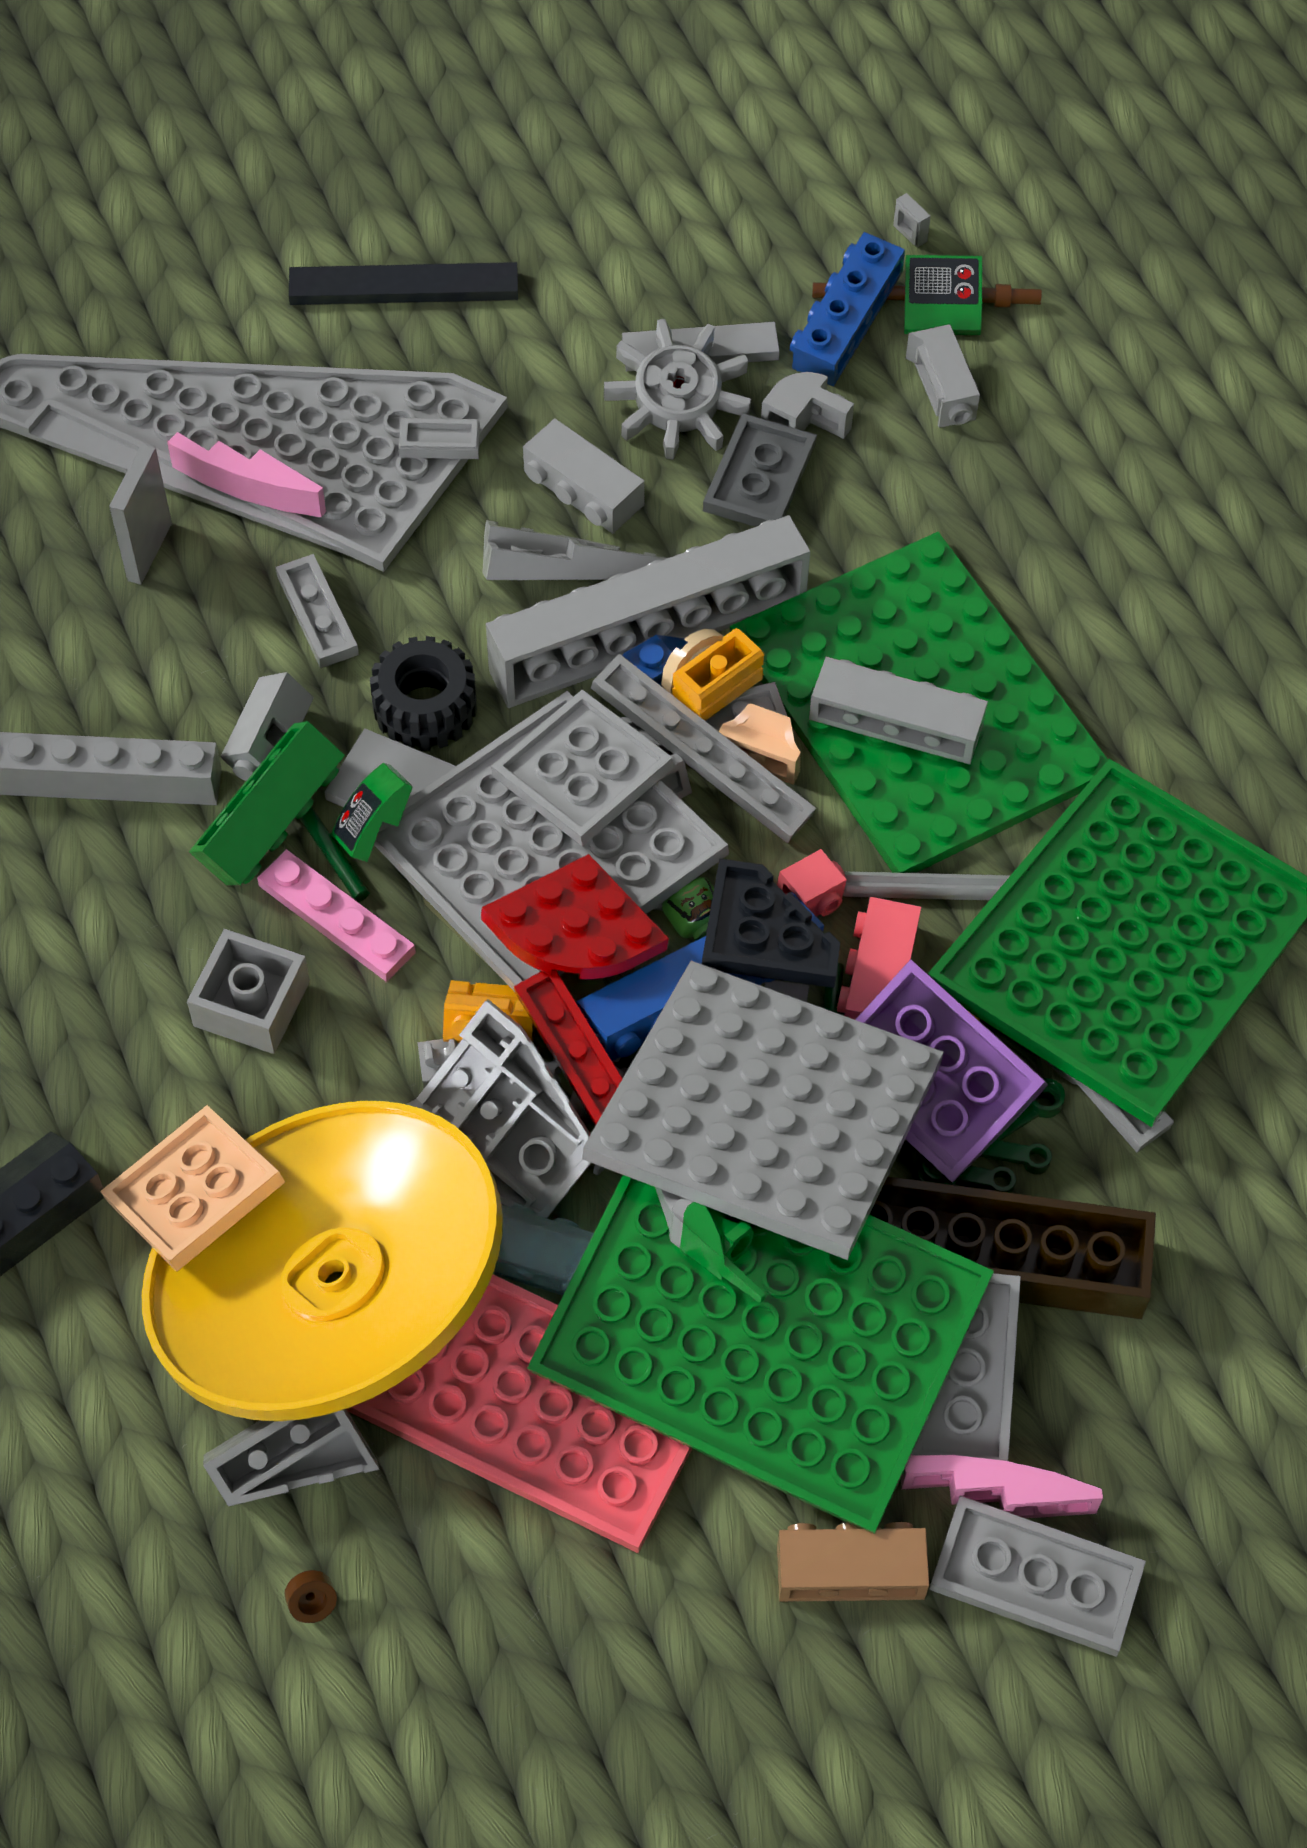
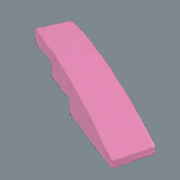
M179 432L167 442L172 467L206 486L241 500L280 511L322 517L326 513L323 487L261 449L251 459H248L220 441L208 451Z
M911 1455L901 1477L902 1489L949 1486L952 1505L958 1503L960 1496L980 1503L999 1502L1000 1510L1023 1518L1096 1514L1103 1500L1102 1489L1056 1472L1004 1460L959 1455Z

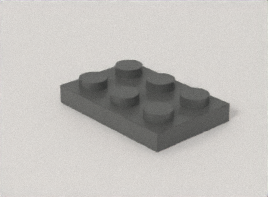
M742 413L703 500V511L754 527L767 520L785 517L816 446L817 435Z

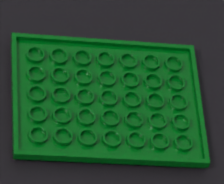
M939 531L730 625L729 633L735 628L740 629L764 653L762 684L775 682L787 717L791 719L793 729L892 873H917L1080 794L1108 761L1102 750ZM825 658L849 660L859 666L877 671H889L902 678L917 682H929L942 689L957 693H969L979 699L988 701L984 724L971 764L809 720L811 696Z
M1109 758L940 958L928 975L967 1011L1152 1127L1307 922V876Z
M623 1175L527 1369L546 1380L832 1516L875 1534L991 1282L994 1271L871 1215L868 1216L848 1260L749 1223L753 1231L752 1242L748 1251L737 1259L734 1264L766 1293L765 1300L759 1303L724 1277H722V1281L673 1244L670 1241V1231L655 1187ZM726 1214L730 1219L734 1221H743L741 1219Z

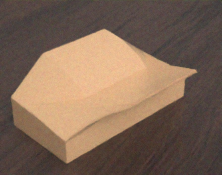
M750 703L733 720L722 724L719 730L722 735L778 779L794 785L800 772V751L794 741L790 717Z

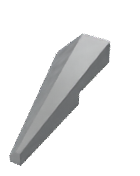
M486 520L482 573L486 580H608L616 574L628 573L645 567L655 560L667 558L657 557L656 554L649 552L638 554L621 551L619 546L564 535L534 532L533 529L525 527L521 529L498 526V522Z

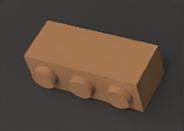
M893 1522L886 1524L884 1529H877L876 1533L873 1534L850 1523L839 1524L836 1526V1529H817L813 1524L798 1523L788 1526V1530H779L777 1542L779 1602L925 1600L929 1588L926 1528H913V1525L907 1522Z

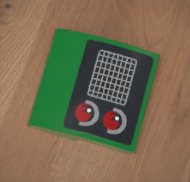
M906 255L904 334L951 325L954 335H981L982 256Z
M382 763L352 793L343 807L331 835L352 858L368 862L382 822L399 826L413 786L392 765Z

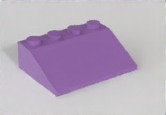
M911 959L855 1019L943 1051L941 1065L905 1139L952 1183L1048 1086L1037 1073Z

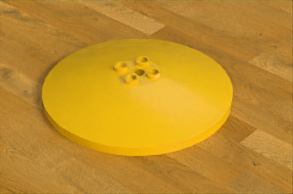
M355 1101L315 1108L274 1123L245 1140L280 1172L285 1183L177 1272L152 1247L143 1279L142 1315L146 1334L159 1361L173 1380L194 1399L214 1410L235 1417L261 1421H289L327 1415L374 1398L399 1384L436 1356L458 1333L483 1297L499 1256L503 1214L495 1179L480 1151L455 1125L424 1109L386 1101ZM343 1272L336 1281L325 1283L332 1273Z

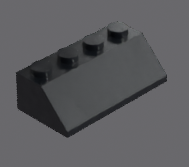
M51 1131L0 1168V1276L104 1198L100 1192L103 1186L98 1173L69 1141Z

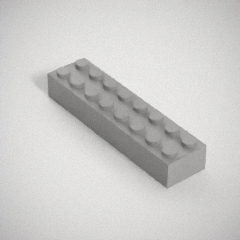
M788 515L776 520H767L757 527L740 533L728 534L718 541L701 547H691L684 553L664 560H655L647 566L634 571L616 574L608 580L595 585L579 587L571 593L553 600L540 601L525 610L501 615L494 621L486 623L489 672L507 708H511L598 676L618 654H624L654 635L686 638L690 634L702 629H714L717 632L728 629L730 625L807 591L810 550Z

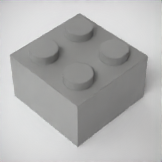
M224 929L187 1000L193 1026L275 1054L310 982L305 956Z

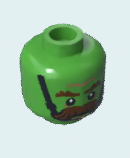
M697 877L662 903L664 914L682 938L693 937L697 941L706 936L714 887L706 877Z

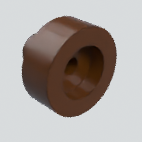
M309 1570L299 1573L289 1581L285 1589V1601L290 1614L299 1622L315 1623L330 1615L336 1606L337 1595L331 1579L321 1571Z

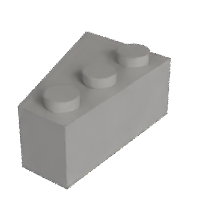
M347 1409L302 1420H259L204 1454L203 1459L204 1468L228 1507L286 1493L290 1489L306 1485L334 1481L335 1478L379 1470L377 1458Z

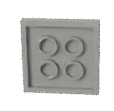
M584 690L578 692L491 765L494 778L582 847L674 768L673 757Z

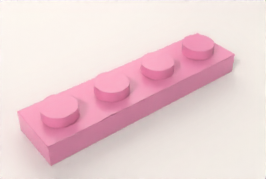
M287 849L257 877L259 887L386 982L416 953L415 945Z

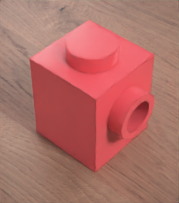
M820 849L780 871L777 886L785 894L793 892L817 917L820 914L827 916L841 905L847 879L841 866L837 862L831 861L823 850Z

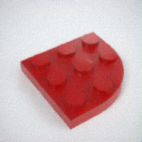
M590 854L483 906L481 909V920L509 951L531 967L551 975L554 969L569 973H580L579 979L610 977L634 968L666 951L669 938Z

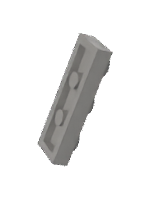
M314 554L277 566L278 580L319 667L323 668L359 655L358 645Z

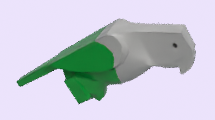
M655 1187L670 1231V1241L721 1281L722 1277H724L759 1303L763 1302L766 1293L734 1264L737 1259L748 1251L752 1242L753 1231L750 1224L745 1221H734L725 1213Z

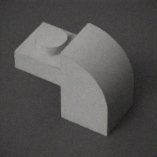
M813 372L795 373L780 380L763 400L761 419L802 431L806 429L809 423H812L844 439L852 428L854 403L846 400L839 394L827 391V376Z

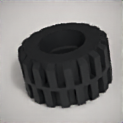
M426 636L425 641H418L417 637L408 638L409 643L403 645L400 641L393 644V651L385 650L379 656L380 663H374L370 688L375 720H378V727L383 734L388 732L389 738L394 741H403L404 745L414 748L415 745L421 746V751H428L431 745L437 744L440 749L448 746L449 739H453L456 742L463 737L462 729L469 730L473 724L472 717H476L477 698L473 665L470 659L465 660V653L459 647L452 650V643L447 640L437 643L435 637ZM423 687L442 691L439 695L424 700L406 696L410 691Z

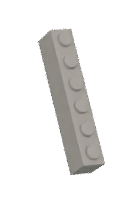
M0 732V795L217 805L222 768L216 742Z

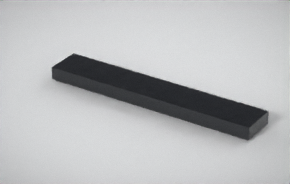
M517 262L289 267L288 297L290 305L518 300Z

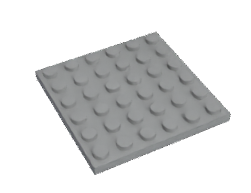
M568 691L410 797L399 826L382 822L374 843L377 849L513 991L515 985L539 973L540 970L531 967L517 958L481 920V909L483 906L590 854L647 914L718 863L719 858L723 859L729 855L728 844L661 780L582 847L493 777L491 765L573 697ZM556 970L559 976L565 973L563 971Z
M690 961L583 1147L582 1159L848 1260L941 1065L943 1051Z

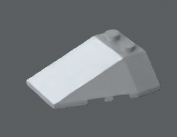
M488 999L459 1034L463 1039L415 1100L406 1105L429 1111L455 1125L480 1151L495 1179L501 1204L545 1221L591 1164V1162L582 1159L583 1147L590 1136V1132L525 1030Z

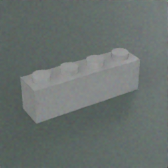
M826 657L811 696L809 720L971 764L984 724L988 701L979 699L969 693H957L942 689L929 682H917L902 678L889 671H877L859 666L849 660H837Z

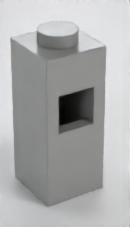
M288 672L259 677L220 757L233 768L236 776L247 781L294 723L303 722L314 697Z

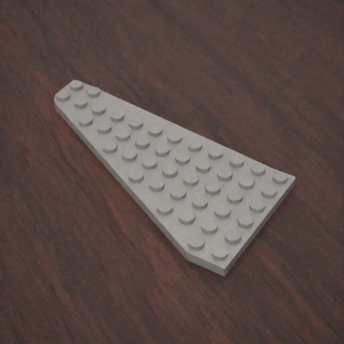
M16 354L0 359L1 428L123 473L128 471L142 444L155 447L164 488L346 554L382 572L387 569L468 461V459L399 458L401 418L480 419L481 443L508 408L507 397L454 373ZM179 432L208 451L220 441L248 459H251L261 449L323 487L326 513L322 517L280 511L241 500L206 486L172 467L167 442Z

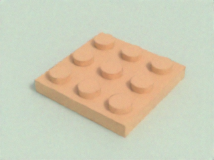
M206 1105L100 1192L106 1201L177 1272L283 1185L285 1181L272 1164Z

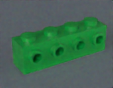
M309 721L294 723L194 844L189 853L225 885L249 883L260 871L262 865L259 861L267 851H274L286 839L288 832L285 829L294 818H301L314 803L311 797L320 786H327L337 776L340 770L337 765L345 755Z

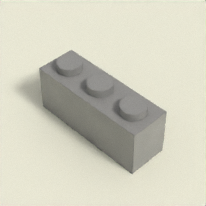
M555 418L523 446L524 472L533 482L543 484L553 491L560 501L567 505L571 504L584 513L591 523L597 526L601 525L612 534L644 506L643 479Z

